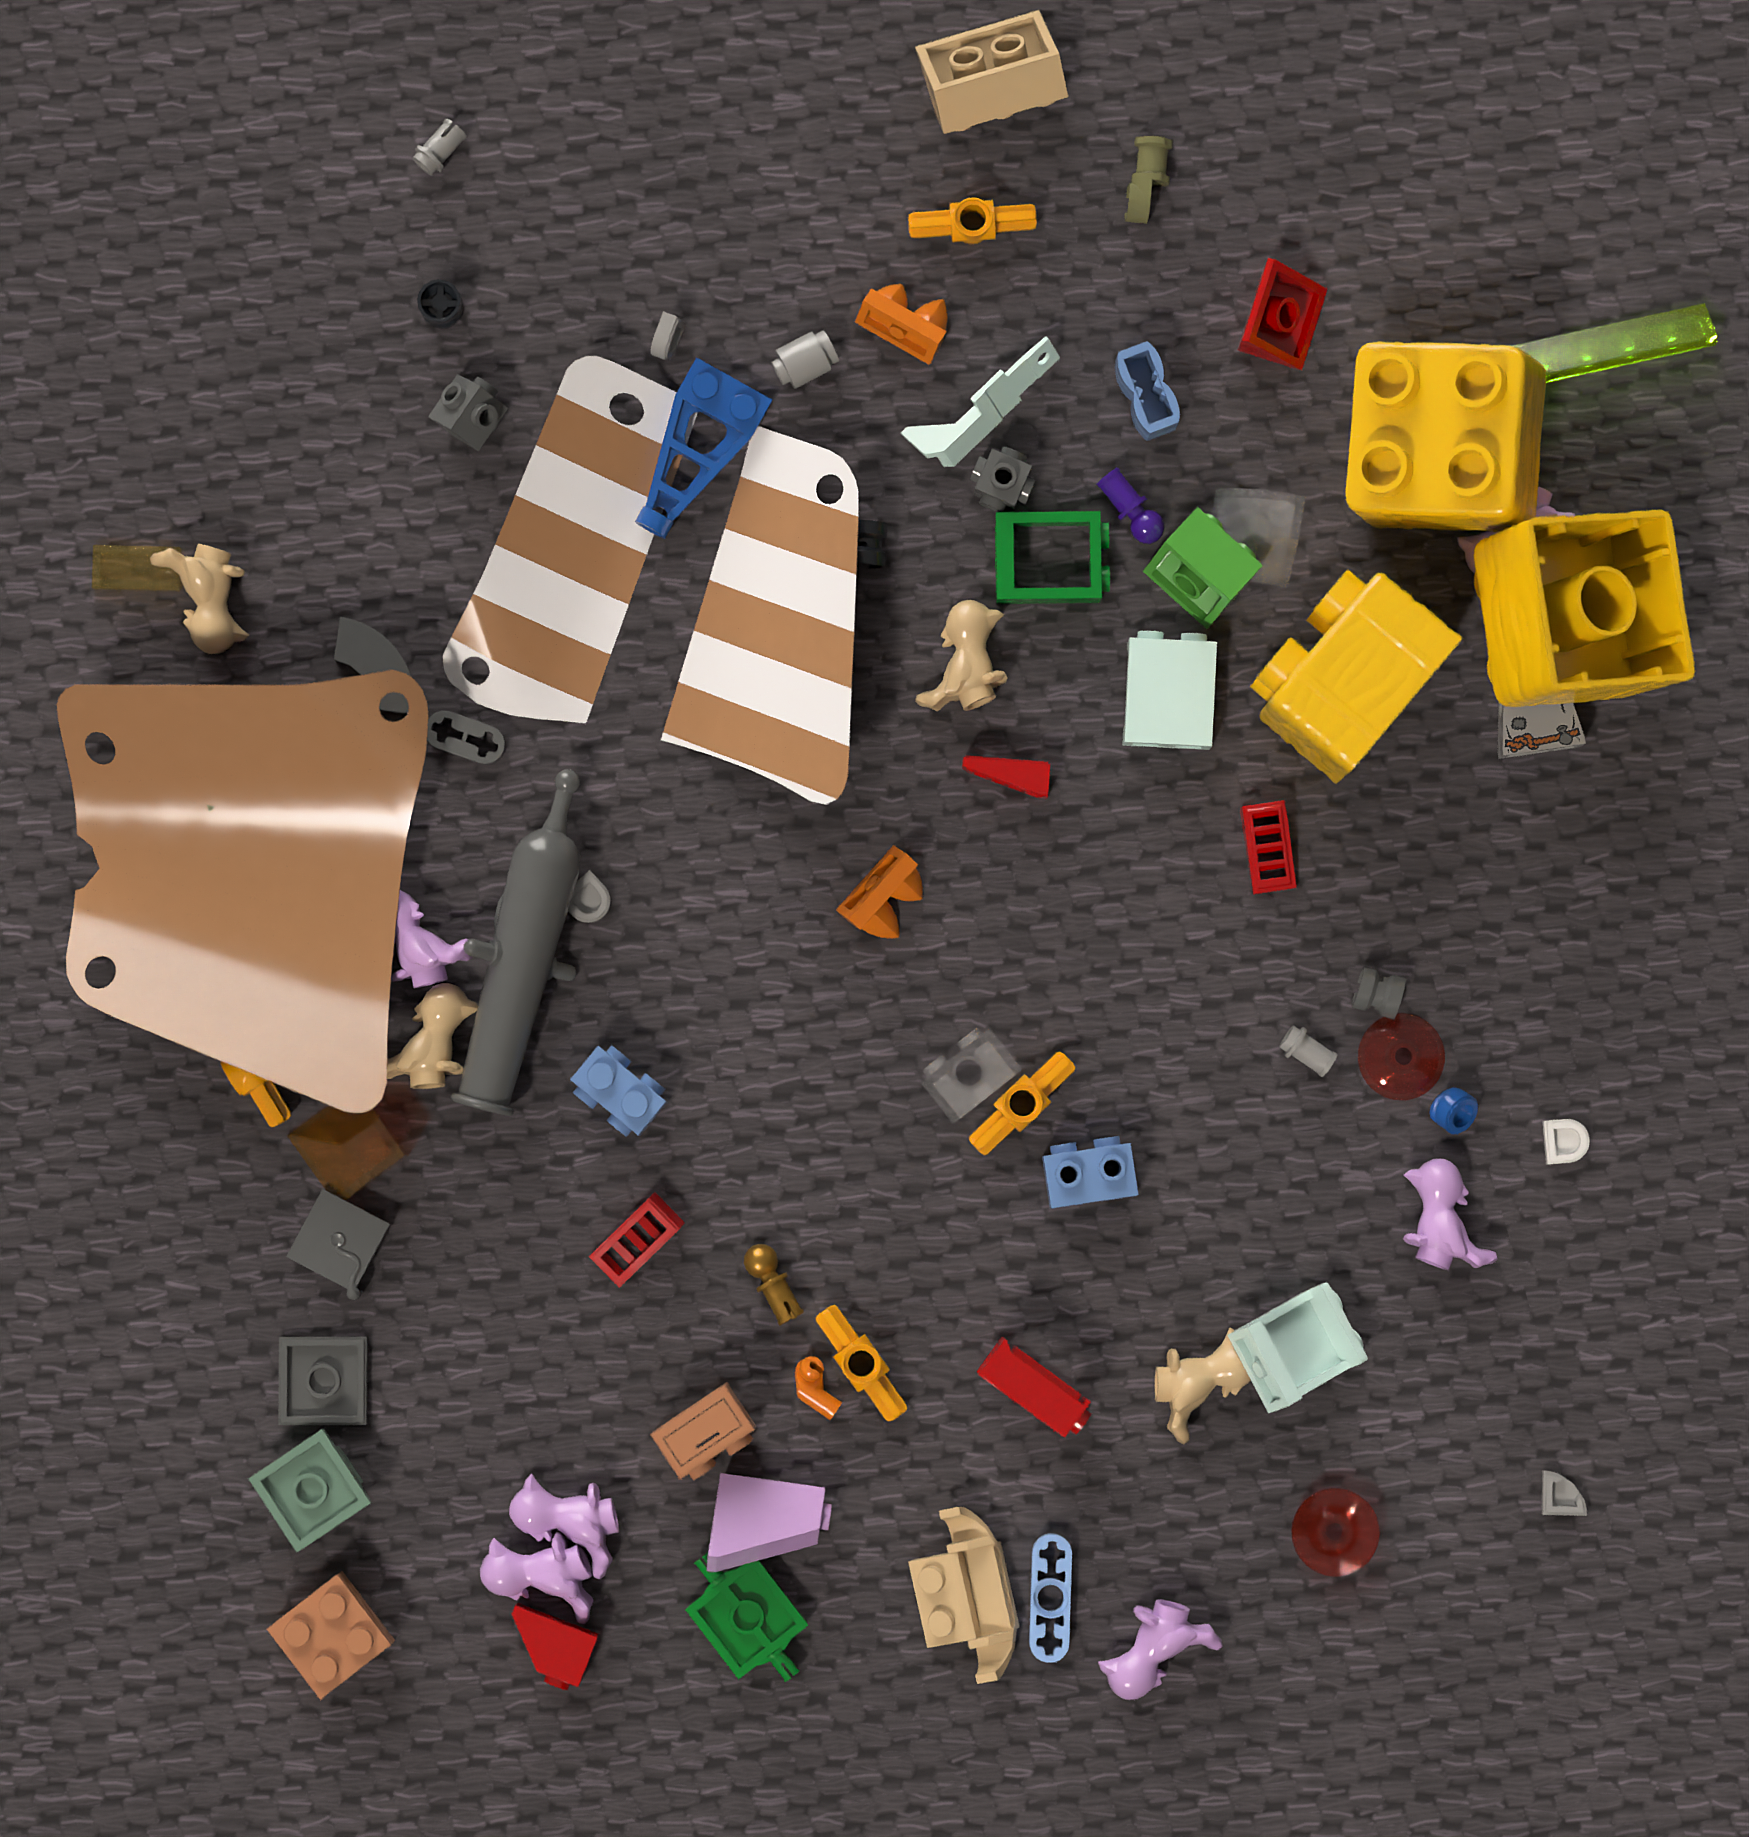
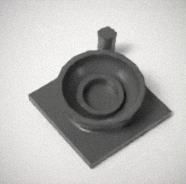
M322 1189L286 1257L347 1289V1297L350 1300L356 1301L363 1293L358 1288V1285L391 1224Z

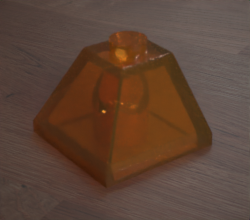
M329 1105L287 1135L325 1190L345 1201L409 1156L375 1107L366 1112L352 1113Z

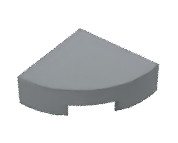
M1542 1470V1515L1587 1516L1584 1498L1579 1493V1490H1577V1487L1569 1479L1567 1480L1566 1477L1558 1473Z

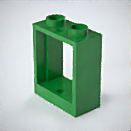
M1101 511L996 512V604L1100 603L1102 592H1110V567L1101 566V549H1109V523H1101ZM1089 526L1090 587L1014 588V527Z

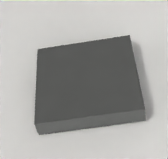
M279 1337L278 1425H367L368 1337Z

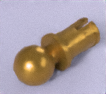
M757 1244L749 1248L744 1256L745 1269L750 1275L760 1278L763 1282L756 1290L758 1293L762 1291L778 1320L779 1326L789 1322L790 1319L793 1320L802 1315L804 1311L800 1308L785 1280L788 1277L787 1272L779 1276L776 1272L778 1267L776 1252L765 1244Z

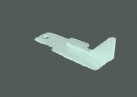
M1045 336L1009 370L1004 373L1000 369L970 398L974 406L956 424L906 427L901 434L926 458L937 457L943 466L954 467L1003 420L1002 418L1021 401L1019 396L1058 361L1060 357L1050 340ZM1046 352L1045 357L1038 362L1039 357Z

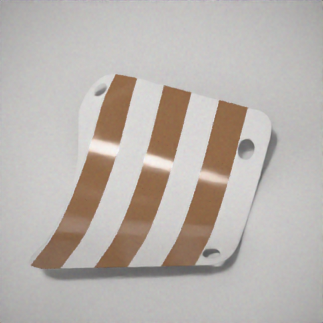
M585 356L575 360L567 368L483 575L443 654L444 670L449 681L476 703L513 716L586 724L654 534L636 524L635 520L643 506H646L677 392L615 362L598 356ZM619 393H628L635 396L643 405V418L635 425L619 423L611 415L609 409L611 399ZM698 412L689 418L685 433L686 444ZM757 427L749 441L739 483L661 738L663 741L706 753L750 769L784 785L812 802L821 804L835 801L842 794L846 786L849 765L858 541V488L849 466L837 454L763 427ZM676 455L672 460L666 475V482L669 486H672L682 455ZM828 474L839 477L844 487L841 498L833 504L821 502L816 493L819 480ZM655 507L653 510L662 514L663 508ZM469 657L482 658L489 666V676L480 685L469 682L462 673V663Z

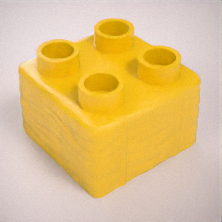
M1372 342L1363 345L1358 351L1355 363L1345 491L1346 502L1349 508L1368 524L1376 528H1427L1500 532L1536 517L1540 442L1546 391V369L1544 366L1520 348L1506 345Z
M1648 510L1617 514L1596 513L1569 517L1565 515L1534 517L1484 538L1475 545L1474 565L1476 572L1474 575V587L1480 599L1488 651L1487 672L1493 685L1496 699L1503 706L1523 707L1625 698L1693 678L1695 674L1694 659L1684 607L1673 524L1668 512Z
M1347 570L1306 619L1308 623L1324 635L1309 653L1290 637L1250 686L1268 702L1260 711L1259 717L1261 721L1268 725L1275 733L1279 734L1285 742L1292 744L1300 755L1317 769L1324 772L1335 784L1356 766L1462 639L1460 635L1449 629L1444 622L1431 613L1424 605L1414 601L1410 594L1402 590L1382 573L1375 574L1366 585L1352 572Z

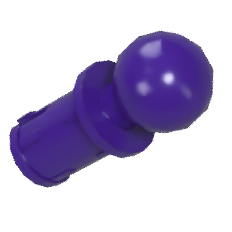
M1118 467L1109 472L1096 484L1119 511V520L1121 521L1127 516L1130 518L1131 533L1138 542L1152 544L1161 538L1165 529L1161 515L1156 511L1145 510L1142 507V504L1147 500L1146 496L1140 497L1121 474Z

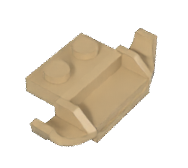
M965 1507L940 1510V1519L947 1523L952 1538V1543L946 1545L948 1553L918 1558L908 1562L927 1648L968 1641L969 1649L976 1648L978 1672L975 1675L977 1684L996 1681L1003 1675L1015 1648L1016 1631L1020 1627L1001 1541L997 1542L989 1527L976 1514Z

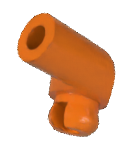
M814 1356L806 1357L797 1364L795 1369L797 1396L805 1404L831 1420L842 1402L824 1390V1365L822 1361Z

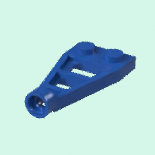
M696 357L675 395L646 506H643L635 523L652 534L665 539L676 518L751 440L772 399ZM696 412H702L725 425L727 431L725 438L718 446L706 454H700L691 449L685 441L689 418ZM676 455H682L700 466V472L684 491H678L666 482V475ZM653 508H663L667 513V517L653 510Z

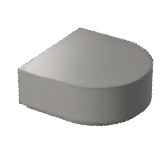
M663 312L653 337L651 355L664 360L672 358L685 329V322L677 316Z
M590 870L577 881L568 909L574 918L585 923H593L602 919L607 914L611 903L608 890Z

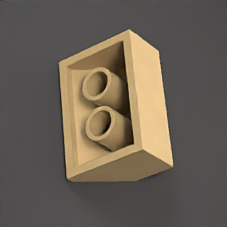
M1039 10L915 47L935 114L944 134L953 131H964L973 125L993 119H1005L1016 112L1033 107H1045L1057 100L1068 97L1060 55Z

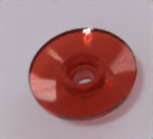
M1397 1013L1394 1020L1383 1017L1367 1029L1359 1044L1358 1064L1364 1080L1375 1092L1393 1100H1410L1427 1093L1437 1083L1444 1068L1445 1051L1439 1034L1427 1021L1415 1015ZM1400 1048L1407 1049L1411 1054V1059L1406 1065L1399 1064L1395 1059V1053Z
M1342 1488L1323 1489L1306 1498L1298 1507L1291 1527L1292 1543L1302 1562L1317 1573L1333 1577L1346 1576L1364 1567L1373 1557L1380 1535L1376 1514L1369 1503L1360 1495ZM1338 1523L1341 1526L1342 1534L1338 1539L1332 1540L1327 1537L1326 1528L1329 1524Z

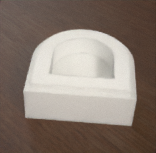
M1572 1119L1542 1121L1546 1165L1575 1162L1586 1154L1589 1148V1135L1581 1123Z

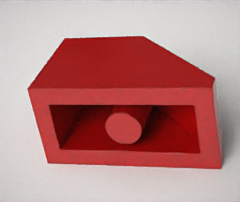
M517 1602L512 1611V1616L536 1671L545 1674L543 1681L563 1690H568L570 1684L579 1687L599 1633Z

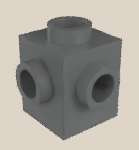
M457 374L452 383L444 389L441 399L428 417L454 438L479 451L490 434L496 430L500 419L508 408L495 398L498 390L480 377H476L472 382Z
M1003 447L1001 452L992 449L988 459L979 457L970 480L977 483L974 495L981 498L979 501L980 505L995 512H1003L1004 509L1014 512L1018 501L1026 504L1036 480L1029 477L1032 465L1025 463L1027 457L1024 454L1011 448ZM999 470H1004L1011 474L1012 480L1007 484H1000L996 481L995 474Z

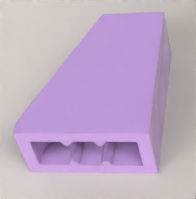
M720 1473L707 1571L718 1572L816 1545L818 1543L819 1529L828 1530L832 1504L823 1503L825 1488Z

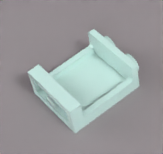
M1138 631L1137 638L1130 637L1127 642L1128 664L1123 746L1210 750L1213 738L1217 642L1207 641V635L1201 633H1182L1181 640L1163 639V632Z
M1327 1282L1300 1293L1227 1335L1268 1413L1292 1405L1302 1399V1395L1345 1370L1368 1360L1363 1350V1341L1360 1335L1352 1329L1343 1312L1340 1297L1331 1289Z

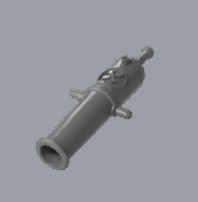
M571 769L562 770L555 777L556 793L551 812L542 829L534 830L521 838L512 853L504 893L498 901L495 913L493 940L488 943L477 939H468L464 943L463 949L465 953L472 957L484 959L487 968L459 1092L451 1095L453 1102L506 1116L514 1114V1109L509 1107L546 982L552 978L572 981L577 975L576 968L573 965L557 961L555 957L580 873V853L574 841L567 836L569 808L573 793L578 791L580 787V778Z

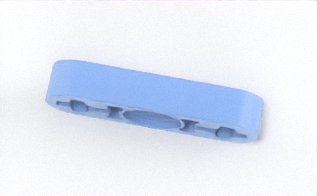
M1055 1533L1044 1534L1035 1541L1032 1548L1029 1645L1033 1655L1046 1663L1059 1661L1066 1655L1070 1637L1072 1550L1068 1541ZM1055 1541L1057 1548L1064 1550V1558H1057L1055 1566L1056 1573L1065 1572L1064 1581L1053 1577L1037 1580L1038 1571L1047 1573V1560L1044 1557H1039L1040 1549H1047L1048 1542ZM1055 1585L1061 1589L1063 1602L1057 1609L1046 1610L1039 1605L1038 1593L1044 1586ZM1037 1615L1045 1618L1064 1616L1063 1625L1054 1623L1055 1638L1062 1639L1061 1646L1054 1647L1053 1654H1045L1044 1647L1036 1644L1037 1638H1043L1046 1630L1045 1622L1036 1624Z

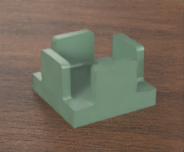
M325 1429L320 1430L248 1478L296 1552H299L372 1503V1500L361 1485L363 1480L341 1447L335 1446Z

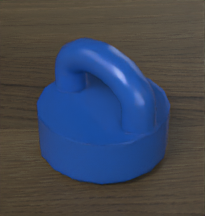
M1450 1088L1444 1090L1435 1098L1430 1107V1118L1450 1134H1459L1468 1129L1474 1122L1478 1112V1103L1473 1096L1464 1090Z

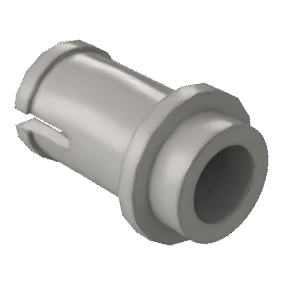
M449 119L443 121V124L423 146L417 145L415 148L417 153L413 156V160L429 175H433L436 170L441 172L444 169L443 162L467 138L466 134L456 124L452 127L453 122Z
M1293 1025L1283 1037L1279 1048L1285 1051V1057L1293 1056L1323 1077L1336 1060L1337 1053L1330 1051L1308 1036L1306 1028L1298 1029Z

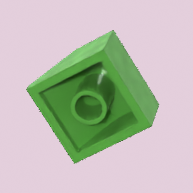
M1197 507L1164 542L1143 572L1208 629L1263 565L1256 560L1254 552L1243 543H1237L1224 531L1221 522L1211 514H1205Z

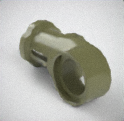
M1142 136L1136 137L1134 140V145L1138 148L1136 173L1131 175V183L1128 184L1126 198H1129L1127 213L1125 212V222L1147 224L1152 186L1170 185V177L1166 175L1168 150L1173 149V140L1164 137Z

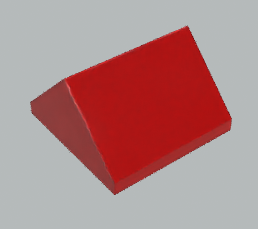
M1268 258L1258 284L1238 351L1302 370L1328 289L1278 260Z

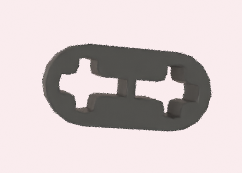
M450 711L436 712L428 719L427 740L440 751L481 765L495 764L505 753V738L498 729L491 725ZM445 719L452 720L451 727L455 731L464 734L462 740L447 737L445 742L441 743L438 742L439 735L433 731V727L435 724L443 725ZM486 733H490L493 735L492 741L498 745V749L496 752L488 751L486 757L479 756L480 749L473 744L467 743L469 736L484 739Z

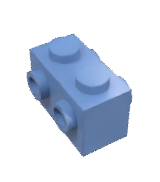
M612 1045L607 1051L597 1046L570 1079L577 1085L573 1094L592 1109L599 1103L608 1110L611 1115L606 1121L626 1137L631 1131L641 1136L668 1103L661 1097L666 1089L646 1073L641 1079L636 1077L627 1069L632 1061Z
M1114 1136L1093 1140L1094 1149L1077 1151L1076 1142L1050 1146L1051 1155L1042 1156L1049 1207L1058 1208L1137 1196L1138 1189L1131 1143L1120 1144V1137ZM1108 1160H1113L1118 1165V1172L1113 1177L1108 1176L1104 1172V1164ZM1065 1166H1069L1075 1171V1178L1071 1183L1063 1182L1060 1177V1172Z

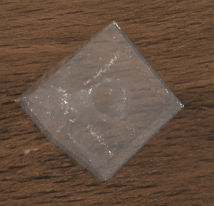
M1216 488L1212 515L1221 522L1227 534L1237 543H1243L1254 552L1256 560L1263 565L1250 582L1288 588L1299 540L1306 496L1265 489Z

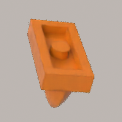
M894 284L878 291L871 288L862 302L855 323L930 365L947 332L945 331L948 318L947 308L944 299L924 304L915 312L907 309V295L903 285Z
M893 845L836 911L859 930L862 929L869 934L881 938H899L898 920L887 900L890 896L902 901L922 900L923 886L919 872L916 869L918 864L909 855Z

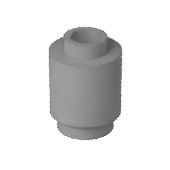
M823 330L815 335L811 331L776 349L775 352L778 359L771 363L781 383L785 385L791 382L794 389L831 371V365L839 362V358Z

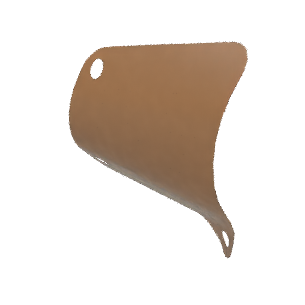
M396 670L300 685L76 684L67 688L59 696L57 712L72 781L77 835L92 846L100 868L84 888L75 890L74 908L66 953V972L71 986L78 997L87 1005L110 1016L342 1111L360 1113L373 1109L382 1100L387 1084L389 998L400 882L407 834L426 755L429 715L427 701L422 688L412 677ZM391 692L403 694L409 704L407 716L397 722L385 720L379 711L381 699ZM91 733H104L112 740L115 746V757L109 764H98L87 754L85 741ZM207 805L214 806V808L209 812ZM96 957H108L114 962L116 967L113 981L104 988L97 989L91 987L85 978L87 965Z

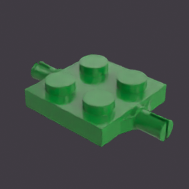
M709 1552L702 1556L706 1563L708 1562ZM701 1558L695 1561L694 1565L698 1567L710 1584L703 1595L687 1606L685 1610L735 1676L740 1679L754 1667L769 1661L784 1679V1682L790 1680L791 1675L782 1663L795 1676L800 1670L794 1665L784 1650L789 1641L809 1624L761 1561L743 1564L726 1572L722 1570L718 1572L707 1571V1566Z

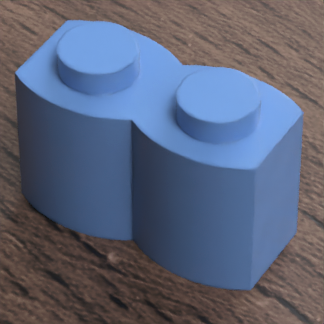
M1146 341L1118 352L1115 362L1116 379L1124 395L1131 400V417L1139 434L1146 441L1175 431L1180 417L1179 405L1172 390L1163 382V364L1156 349Z

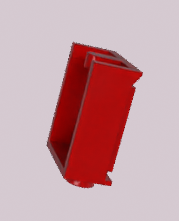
M1004 1337L1000 1338L976 1371L979 1373V1376L1064 1438L1069 1431L1077 1435L1092 1414L1086 1409L1090 1404L1086 1397L1083 1396L1079 1401L1078 1399L1081 1396L1079 1392L1015 1345L1010 1350L1008 1342Z

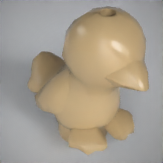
M197 544L194 557L184 556L173 548L154 553L150 557L151 564L158 567L171 568L179 574L186 592L197 605L196 611L184 610L187 618L183 623L199 649L209 654H219L229 649L235 642L243 641L249 636L234 621L228 611L227 600L231 589V577L238 578L245 574L243 569L228 565L231 553L203 544Z
M974 600L961 601L951 609L946 626L941 633V637L945 639L942 646L950 647L954 644L956 651L946 667L943 681L934 690L916 695L915 702L919 706L939 711L950 701L960 700L963 709L968 711L981 707L995 699L996 695L993 688L1006 683L1008 678L1004 671H993L991 660L986 651V641L992 628L1005 614L999 610L988 609L983 604Z
M440 983L433 986L426 993L423 1000L414 1008L417 1015L412 1020L415 1022L423 1021L424 1027L409 1040L401 1053L392 1058H387V1079L401 1074L410 1075V1088L432 1089L446 1085L445 1075L463 1074V1066L451 1061L452 1035L455 1028L465 1018L477 1012V1003L469 1000L465 993L456 985Z
M1229 1328L1227 1335L1235 1330ZM1227 1335L1220 1347L1206 1358H1186L1180 1360L1176 1349H1169L1166 1357L1167 1367H1156L1155 1401L1169 1402L1171 1414L1167 1428L1177 1441L1182 1444L1189 1441L1187 1421L1191 1412L1207 1399L1216 1385L1222 1386L1223 1397H1227L1230 1392L1237 1395L1241 1388L1251 1381Z

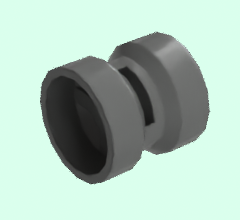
M1363 966L1357 982L1360 983L1358 993H1354L1351 1007L1365 1011L1374 1006V1010H1377L1382 1017L1394 1020L1401 1004L1406 978L1392 975L1390 977L1383 976L1381 979L1376 969Z

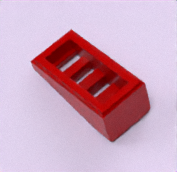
M965 755L962 759V769L970 774L1039 799L1047 800L1050 777V764L1048 762Z
M1285 800L1241 807L1240 814L1253 895L1297 888ZM1276 816L1277 824L1254 827L1253 819ZM1279 833L1280 841L1256 845V836ZM1275 851L1282 852L1283 859L1258 862L1257 854ZM1284 868L1285 876L1260 879V871Z
M654 1192L589 1258L620 1288L680 1230L685 1222ZM648 1211L666 1228L664 1232L645 1215ZM636 1222L655 1240L651 1245L632 1227ZM623 1235L642 1252L638 1258L619 1240ZM611 1247L630 1265L625 1270L607 1254Z

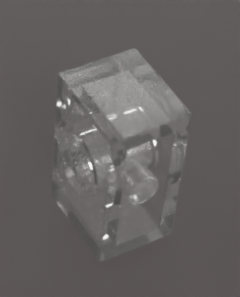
M978 1028L974 1029L957 1043L961 1051L947 1061L941 1055L922 1070L927 1078L920 1084L952 1124L1022 1070L990 1028L983 1034ZM973 1061L980 1067L981 1078L978 1083L966 1086L958 1081L956 1068L961 1062Z

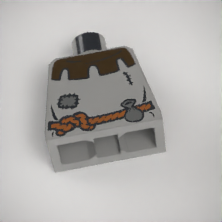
M1500 703L1498 704V759L1578 748L1586 744L1573 703L1506 707Z

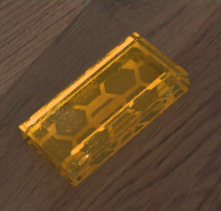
M93 545L92 589L180 592L181 579L179 574L171 568L152 565L150 557L154 553L162 552L168 548H173L181 554L182 548Z

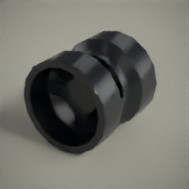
M442 279L431 280L419 291L417 298L418 308L429 325L434 328L445 329L458 323L462 317L464 306L460 293L452 283Z
M858 520L856 568H859V564H869V569L885 568L886 553L882 550V541L887 538L888 523Z

